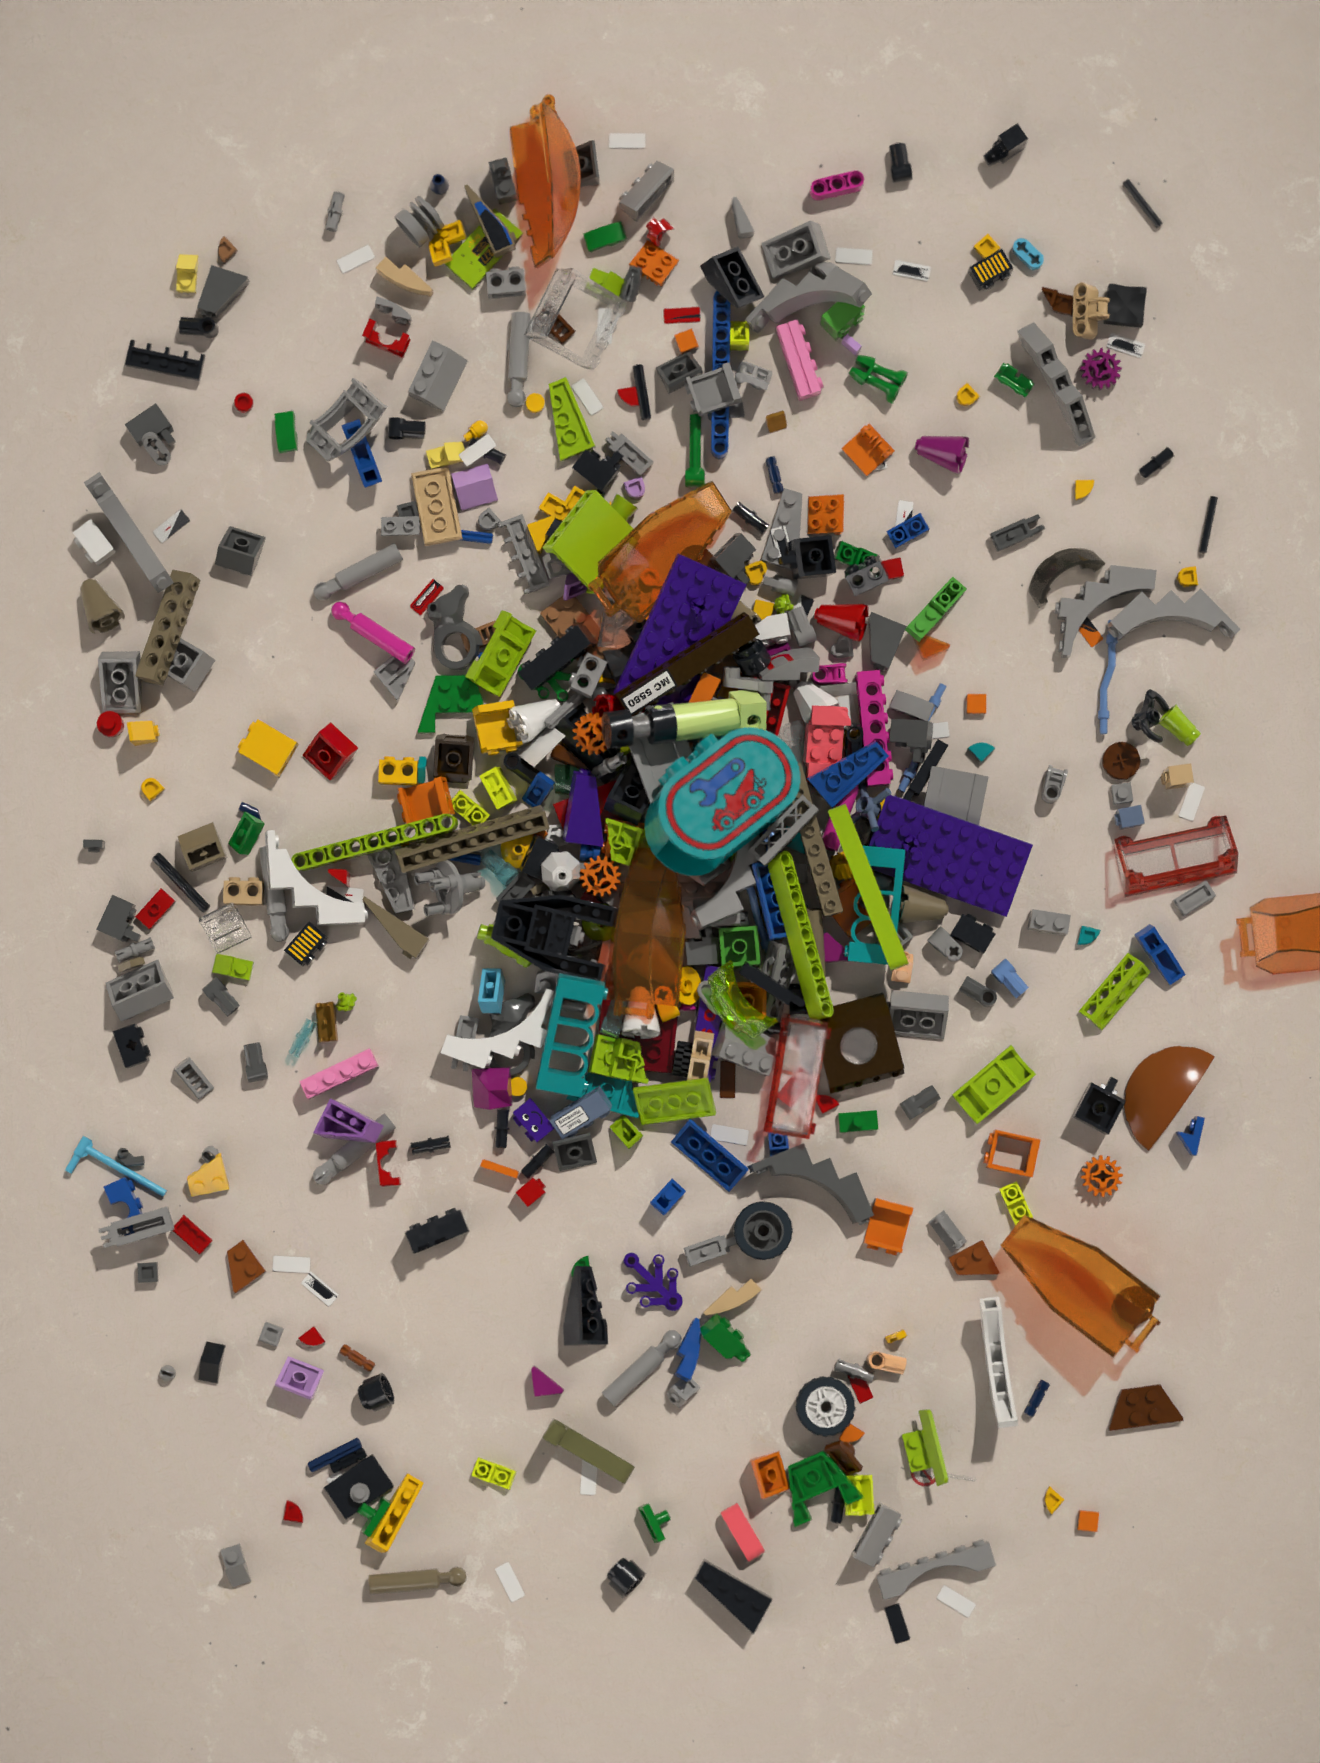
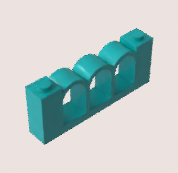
M863 846L870 866L896 869L894 890H880V892L884 895H893L891 920L897 932L905 850ZM859 892L853 904L854 910L860 918L856 919L852 924L851 936L854 942L845 945L844 957H848V961L888 965L880 944L864 943L855 936L856 925L863 920H870L869 916L863 915L858 909L857 903L861 897Z
M559 973L536 1080V1089L581 1098L582 1093L587 1091L588 1081L585 1080V1073L588 1069V1059L585 1052L593 1044L591 1026L597 1022L599 1017L598 1004L601 1005L602 999L606 1000L608 988H605V982ZM563 998L590 1003L594 1007L593 1015L586 1020L559 1016ZM557 1024L582 1028L589 1034L588 1040L580 1046L554 1042ZM552 1050L579 1055L583 1059L582 1067L576 1071L550 1068L549 1062Z

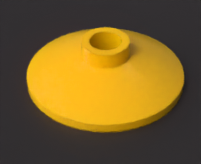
M530 834L501 843V855L504 861L511 867L519 868L534 836ZM517 846L522 847L521 853L516 852L515 849Z
M689 966L681 967L674 977L673 988L675 995L684 1005H692L699 999L697 988L701 980L694 968Z

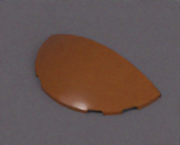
M1173 1046L1149 1055L1135 1068L1125 1089L1126 1101L1124 1112L1126 1120L1132 1129V1134L1148 1151L1182 1108L1215 1056L1195 1047Z

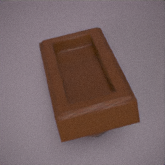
M839 1440L825 1445V1452L846 1476L862 1471L863 1466L854 1456L855 1448L851 1443Z

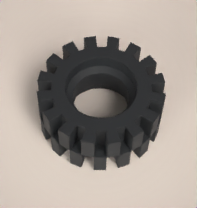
M678 1041L672 1075L688 1077L693 1043Z

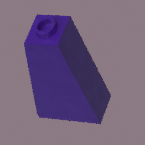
M587 769L573 771L562 838L565 842L603 847L596 777Z

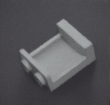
M729 362L722 364V368L692 378L690 376L686 377L687 383L684 385L687 394H692L693 401H690L693 412L697 411L699 416L742 402Z

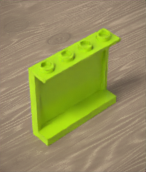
M586 490L542 548L547 553L555 554L588 588L586 590L587 594H597L603 590L605 582L615 574V569L618 565L625 561L627 553L637 545L640 535L596 490Z

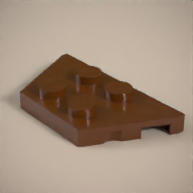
M1156 1384L1121 1389L1108 1429L1109 1431L1184 1420L1162 1386Z

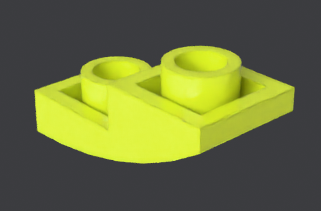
M461 790L451 799L454 810L471 825L485 822L490 816Z
M1017 1181L999 1189L1015 1226L1033 1219Z
M478 1457L471 1476L510 1490L517 1471Z

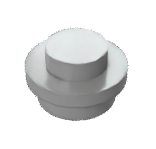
M363 1483L355 1484L350 1490L352 1500L357 1503L365 1502L369 1498V1488Z

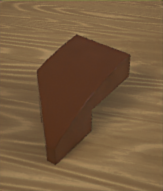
M1042 287L1041 290L1054 312L1073 316L1072 295Z

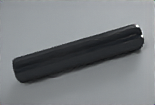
M642 364L633 366L640 415L642 420L651 419L644 369Z

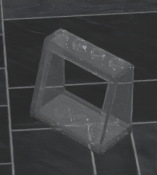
M557 268L524 336L585 369H594L600 362L602 352L608 346L611 334L616 330V323L619 317L623 315L627 302L574 268ZM572 286L608 305L583 357L548 337Z

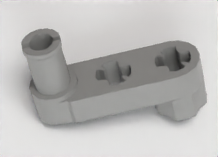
M723 667L722 686L755 690L767 702L766 710L771 709L772 680L762 681L758 678L741 677L740 667Z

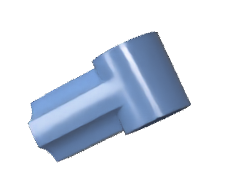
M1007 959L1001 961L991 970L993 976L1001 984L1003 983L1015 998L1019 997L1029 988L1018 976L1016 969Z

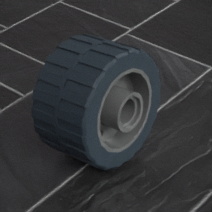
M755 1202L745 1207L737 1216L734 1224L735 1240L739 1248L748 1256L759 1260L773 1259L781 1255L788 1248L793 1233L792 1222L788 1214L780 1206L771 1202ZM761 1225H765L768 1228V1233L765 1236H761L758 1233V1228Z

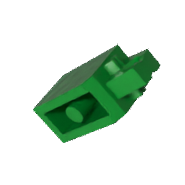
M716 1313L700 1327L702 1337L725 1359L736 1357L744 1362L751 1355L743 1341L744 1335L740 1330H734L726 1317L721 1318Z

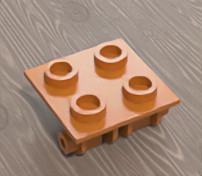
M647 240L629 265L642 268V277L647 276L646 280L651 279L650 281L655 283L656 286L662 287L666 277L679 260Z
M870 423L861 428L860 432L841 448L866 476L895 452Z
M844 494L810 496L808 501V534L834 533L835 535H841L844 530Z

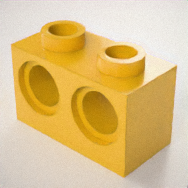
M385 756L384 760L379 759L378 783L382 785H418V761H414L413 757H403V760H395V757ZM393 766V774H384L385 767ZM407 766L413 768V773L410 776L403 774V770Z

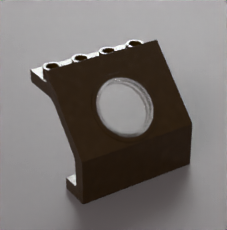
M883 993L833 1006L834 1011L831 1017L818 1021L810 1019L819 1046L830 1094L905 1074L892 1018Z

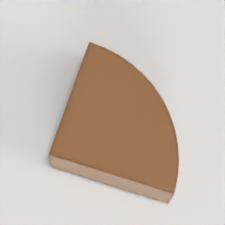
M223 236L219 243L218 253L221 261L225 263L237 252V249Z

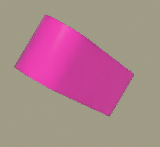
M850 171L816 179L811 184L810 195L814 200L820 201L858 192L863 187L864 175L860 171ZM857 178L860 180V183L854 185L850 180ZM838 182L842 187L835 189L832 184ZM819 186L822 187L824 191L822 193H816L814 191V188Z

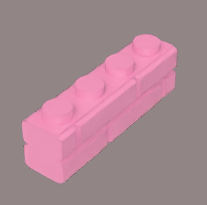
M798 320L776 326V333L799 401L820 395L821 388L824 387L821 377L817 378L815 371L818 369L815 360L810 358L809 353L812 351L809 342L804 340L803 335H806L803 324L799 325Z
M369 1048L299 1082L307 1099H311L333 1089L335 1086H339L367 1073L369 1070L379 1067L372 1050Z

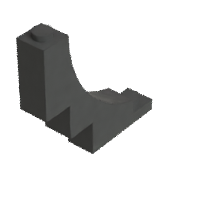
M804 1143L748 1166L750 1173L756 1171L757 1175L768 1171V1166L772 1176L786 1175L799 1177L821 1186L843 1206L852 1224L857 1222L859 1225L865 1224L870 1221L869 1217L874 1216L857 1172L839 1179L831 1158L812 1164Z

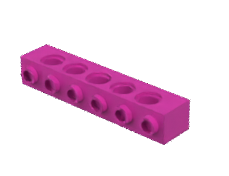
M880 670L860 671L855 674L860 727L864 733L862 748L876 741L889 755L882 762V771L874 769L865 778L866 788L889 786L891 781H893V770L889 769V762L892 761L891 750L887 749V743H890L889 731H886L885 724H888L887 712L884 713L883 705H886V695L882 694L881 687L884 686V675H880ZM869 686L874 687L876 694L869 695L866 688ZM870 705L876 706L878 713L871 714L868 711V707ZM870 725H878L880 728L879 733L871 732Z

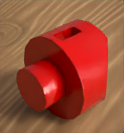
M653 218L646 225V228L649 230L647 237L657 247L661 245V239L667 231L675 230L664 218L659 222Z
M105 711L97 719V728L106 737H116L123 732L124 721L116 712Z

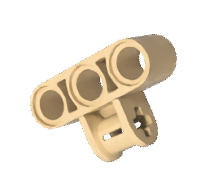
M1083 282L1078 283L1073 291V333L1078 337L1092 340L1098 332V321L1109 319L1108 303L1110 299L1098 297V289Z

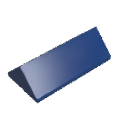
M754 863L751 865L756 881L755 885L769 942L786 938L787 935L768 865L764 866L762 863Z
M691 1119L671 1141L673 1145L728 1192L732 1190L749 1170V1168Z

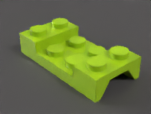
M503 610L493 625L496 630L479 661L474 660L465 675L466 678L498 697L504 691L537 631L514 618L513 614Z
M1010 1045L956 1090L952 1096L974 1123L978 1124L1032 1079L1036 1073L1027 1066L1014 1047Z

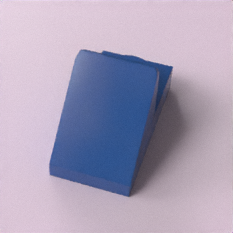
M539 771L522 797V800L531 807L541 805L553 790L555 782Z
M1195 1116L1194 1120L1191 1119L1189 1124L1191 1134L1176 1132L1192 1156H1197L1205 1120L1204 1117Z
M671 1179L652 1199L650 1204L664 1216L686 1191L674 1179Z

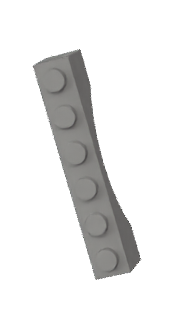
M984 1539L973 1542V1546L967 1548L965 1545L955 1547L954 1552L951 1553L942 1551L936 1553V1557L928 1559V1556L919 1558L915 1564L910 1565L909 1562L898 1565V1569L892 1571L891 1568L880 1570V1574L876 1575L883 1599L886 1600L902 1595L917 1577L936 1567L958 1565L980 1571L996 1566L989 1542H984Z

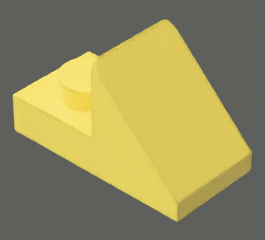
M179 254L176 264L177 292L196 293L198 255Z
M446 442L444 446L427 450L430 468L436 469L463 462L459 456L465 450L463 442Z

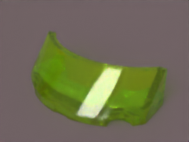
M732 960L720 966L708 977V984L711 989L709 997L712 1006L722 1021L736 1033H744L749 1035V1038L756 1039L778 1022L777 1019L757 1011L744 998L736 983Z

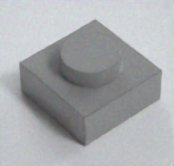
M1131 782L1111 785L1113 804L1133 802Z

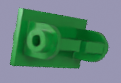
M1003 363L994 377L1000 383L1013 389L1018 395L1026 398L1035 383L1023 373L1016 377L1015 375L1018 370L1008 363Z

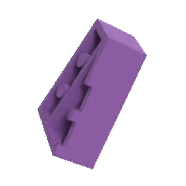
M330 1098L313 1133L330 1139L376 1143L384 1125Z

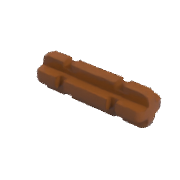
M346 1344L339 1351L340 1354L345 1357L348 1356L349 1360L360 1367L363 1366V1369L371 1372L375 1366L373 1361L367 1360L365 1356L356 1350H351V1347Z

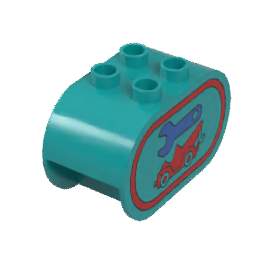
M749 727L733 730L718 740L712 733L703 739L695 747L696 750L687 757L690 763L682 756L665 770L666 773L658 780L663 788L650 804L645 817V835L648 845L663 865L674 872L686 876H701L710 873L772 825L793 802L800 788L801 778L798 762L788 745L775 734L763 729Z

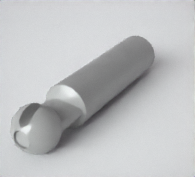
M513 312L511 319L508 379L512 381L507 398L509 404L513 407L522 406L526 400V395L523 392V382L527 380L530 313Z
M393 543L336 573L335 578L327 582H319L314 587V594L319 600H328L333 593L340 589L345 591L397 564L403 558L397 546Z
M266 846L259 848L267 912L271 920L270 934L275 941H284L289 936L285 917L287 910L284 889L268 890Z
M385 1113L375 1120L384 1125L376 1143L396 1128ZM349 1141L335 1152L328 1161L314 1170L313 1179L320 1185L329 1183L341 1170L344 1171L376 1145V1143Z
M675 1330L666 1332L663 1336V1341L657 1347L651 1346L613 1381L602 1394L615 1407L664 1361V1355L670 1349H676L680 1346L682 1342L681 1335Z

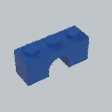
M124 1177L103 1187L111 1205L122 1201L129 1206L130 1213L127 1218L143 1214L141 1210L143 1204L140 1198H136L133 1192L136 1188L132 1180ZM133 1225L121 1228L122 1230L129 1229L130 1233L124 1236L135 1233Z

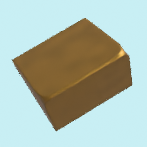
M783 410L766 415L765 421L770 433L787 428L785 412Z

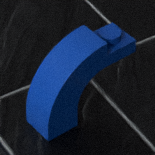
M360 419L341 425L346 439L348 440L362 426ZM365 436L350 449L364 488L382 482Z

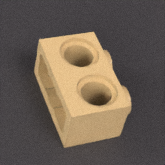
M1191 763L1168 766L1163 770L1161 783L1165 785L1166 790L1189 787L1194 783Z
M229 877V881L224 880L223 904L264 906L263 881H259L260 878L249 877L248 881H240L239 877ZM233 886H238L239 893L236 896H231L229 893L230 888ZM253 886L258 888L256 896L249 895V889Z

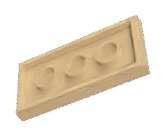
M449 466L411 473L425 546L463 539Z

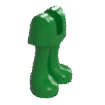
M858 355L855 362L867 369L866 373L852 367L848 374L861 385L867 383L882 390L886 394V400L893 404L900 387L903 386L907 378L908 372L905 370L893 371L875 363L876 358ZM872 372L891 380L894 384L881 380L871 374Z

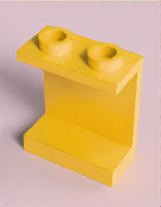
M514 700L477 705L472 709L481 754L488 753V756L499 754V751L502 750L510 753L517 751V748L523 745L522 741L516 740L514 728L511 729L507 723V718L510 717L509 710L515 706Z
M257 719L256 722L253 721L247 730L249 734L246 739L242 738L240 741L238 752L280 777L299 744Z

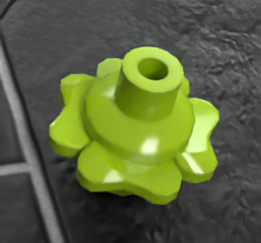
M782 594L781 597L775 599L774 608L777 611L776 614L793 610L794 605L790 604L791 601L788 594Z
M341 992L338 994L339 999L335 1007L338 1011H351L355 1006L357 997L354 993L345 994Z

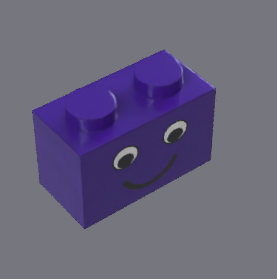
M531 1098L512 1112L515 1115L512 1119L519 1127L522 1125L527 1130L525 1135L531 1142L535 1140L538 1143L555 1129Z

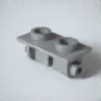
M419 516L381 517V536L420 535Z
M944 1210L929 1221L951 1253L967 1242Z

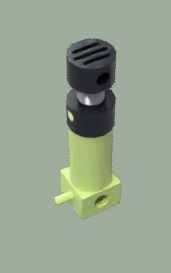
M755 690L730 691L728 699L647 706L644 716L632 717L627 709L607 711L602 715L603 740L606 747L610 749L632 746L636 737H647L649 744L655 745L706 738L712 733L715 737L725 736L729 732L740 728L751 727L766 730L767 702Z

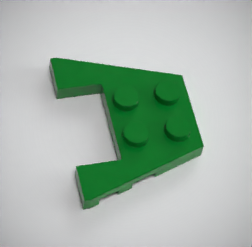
M465 675L435 676L418 728V734L436 733V713H473L472 709L474 707L483 705L478 685L466 678Z
M821 1451L788 1466L795 1527L812 1520L805 1500L835 1487H839L846 1505L864 1498L861 1492L825 1451Z

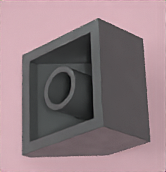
M229 526L218 546L215 565L251 576L257 566L266 537Z

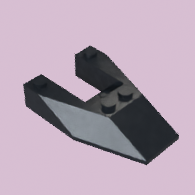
M564 895L499 900L491 939L544 971L601 981L604 964L567 956L575 919L613 927L617 908Z

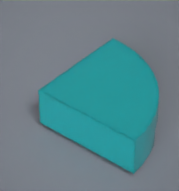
M975 743L968 748L980 762L995 749L987 743Z
M419 756L418 783L426 781L427 758Z
M1081 926L1077 945H1086L1093 942L1101 930Z

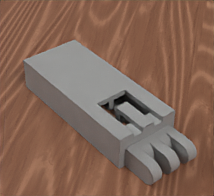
M163 1207L112 1222L111 1226L99 1229V1233L106 1231L108 1235L101 1236V1240H110V1242L103 1244V1247L106 1248L113 1245L122 1246L175 1229L169 1207ZM133 1225V1230L135 1231V1233L122 1237V1235L128 1234L130 1232L128 1228L124 1230H120V1228Z

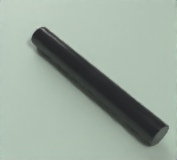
M1129 179L1124 181L1123 185L1157 228L1163 224L1132 182Z
M1210 496L1199 549L1201 553H1207L1218 497Z

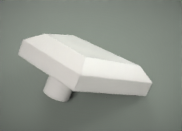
M561 824L549 825L550 829H548L547 839L556 842L558 848L570 843L565 842L562 838L563 830Z

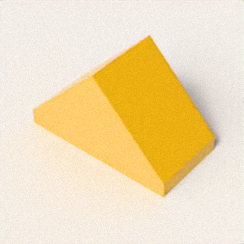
M553 515L527 525L538 554L542 553L545 534L554 519H556Z

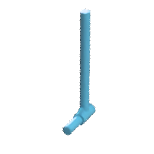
M85 1136L81 1138L73 1152V1157L65 1171L72 1174L80 1158L89 1154L162 1197L167 1192L166 1189L92 1148V1140Z

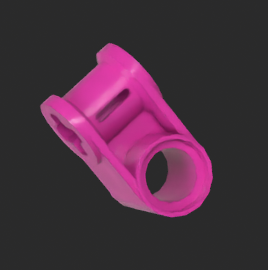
M847 664L820 665L819 671L824 673L825 678L819 680L815 677V672H812L810 676L811 681L816 685L848 683L845 676Z

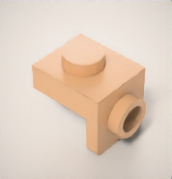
M904 951L909 964L893 970L891 981L910 983L913 954Z

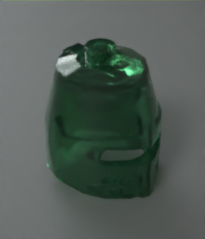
M555 764V794H570L573 771H579L580 768L572 765Z

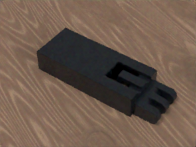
M937 739L903 799L910 801L913 795L919 796L929 779L931 766H937L948 744Z
M747 961L741 967L739 974L785 1004L789 1005L792 1001L799 1007L805 1005L802 997Z

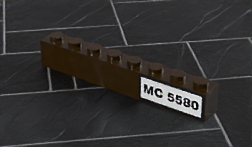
M743 612L615 693V696L623 709L630 711L631 716L638 715L648 705H655L659 698L672 694L678 686L688 684L692 677L705 673L711 665L721 663L725 656L738 652L744 644L754 642L760 634L750 616Z

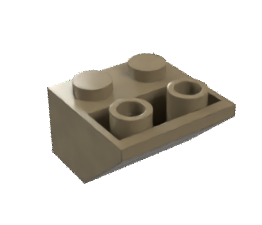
M214 822L178 836L183 856L191 872L228 858Z

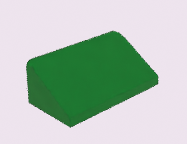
M244 812L228 844L238 854L248 855L265 823L248 812Z

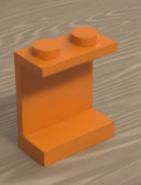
M446 777L434 778V781L408 788H398L397 798L399 804H402V819L406 824L441 814L455 815Z
M854 878L852 880H844L839 884L840 889L837 891L843 912L832 916L849 939L852 938V924L856 919L860 918L856 914L853 904L855 897L859 893ZM857 903L859 911L863 915L869 916L867 910ZM871 920L859 922L855 928V935L872 923Z
M875 1198L872 1208L874 1216L869 1219L863 1243H866L869 1249L878 1251L879 1247L886 1249L885 1253L897 1256V1252L902 1253L906 1231L914 1208Z

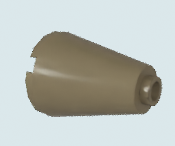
M87 579L82 583L80 591L89 630L92 633H95L94 631L96 630L104 633L117 627L120 624L119 620L121 618L124 620L125 618L123 610L97 580Z
M902 885L898 923L938 920L947 916L949 906L945 900Z

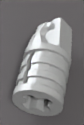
M775 574V578L765 576L763 584L772 586L771 591L785 593L794 597L798 580L788 579L787 577Z

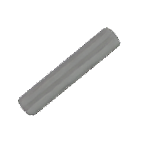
M575 692L544 721L545 726L553 729L565 715L576 708L587 697Z

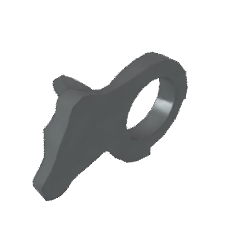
M461 584L456 585L452 591L440 596L435 602L428 604L427 607L429 619L434 622L436 658L442 665L452 670L466 669L476 659L479 646L483 645L479 632L463 620L465 602L469 597V589L466 585ZM463 633L469 639L470 651L463 660L458 662L451 661L445 655L444 643L451 634Z
M525 993L518 998L502 1002L501 1014L489 1013L492 1021L490 1037L505 1033L523 1022L528 1012L535 1006L534 996ZM519 1041L524 1049V1058L517 1067L510 1069L511 1076L521 1073L528 1066L530 1059H535V1048L533 1045ZM491 1051L490 1054L493 1057L490 1068H500L494 1058V1052Z

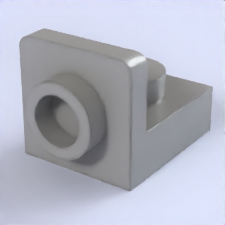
M692 1378L689 1382L680 1379L670 1388L667 1396L673 1404L680 1408L701 1387Z

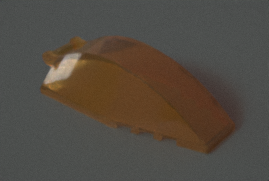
M551 94L545 95L538 105H533L529 109L530 122L510 127L519 204H524L526 214H522L523 220H528L530 229L526 230V234L532 237L534 245L530 246L534 268H540L554 258L565 242L574 223L580 197L581 173L578 154L569 131L555 111V98Z
M710 481L650 513L598 562V576L588 584V588L590 591H594L606 609L605 613L608 617L615 615L621 609L636 622L641 623L650 614L677 554L679 553L696 562L702 559L704 556L702 553L708 545L712 544L713 536L717 530H721L732 513L731 508L714 482ZM602 583L615 601L613 605L600 588Z
M638 847L623 885L611 930L606 979L608 993L606 999L615 1000V1016L624 1014L653 1019L655 1004L678 1006L686 936V924H684L682 913L684 909L680 898L681 887H679L678 883L679 873L663 865L650 848ZM623 1001L647 1003L646 1009L623 1007Z
M1026 1215L1020 1219L1000 1245L1047 1306L1112 1358H1114L1124 1344L1138 1353L1140 1351L1139 1347L1155 1326H1159L1161 1323L1149 1313L1161 1296L1094 1245ZM1145 1317L1150 1320L1134 1342H1130L1128 1340L1142 1320Z

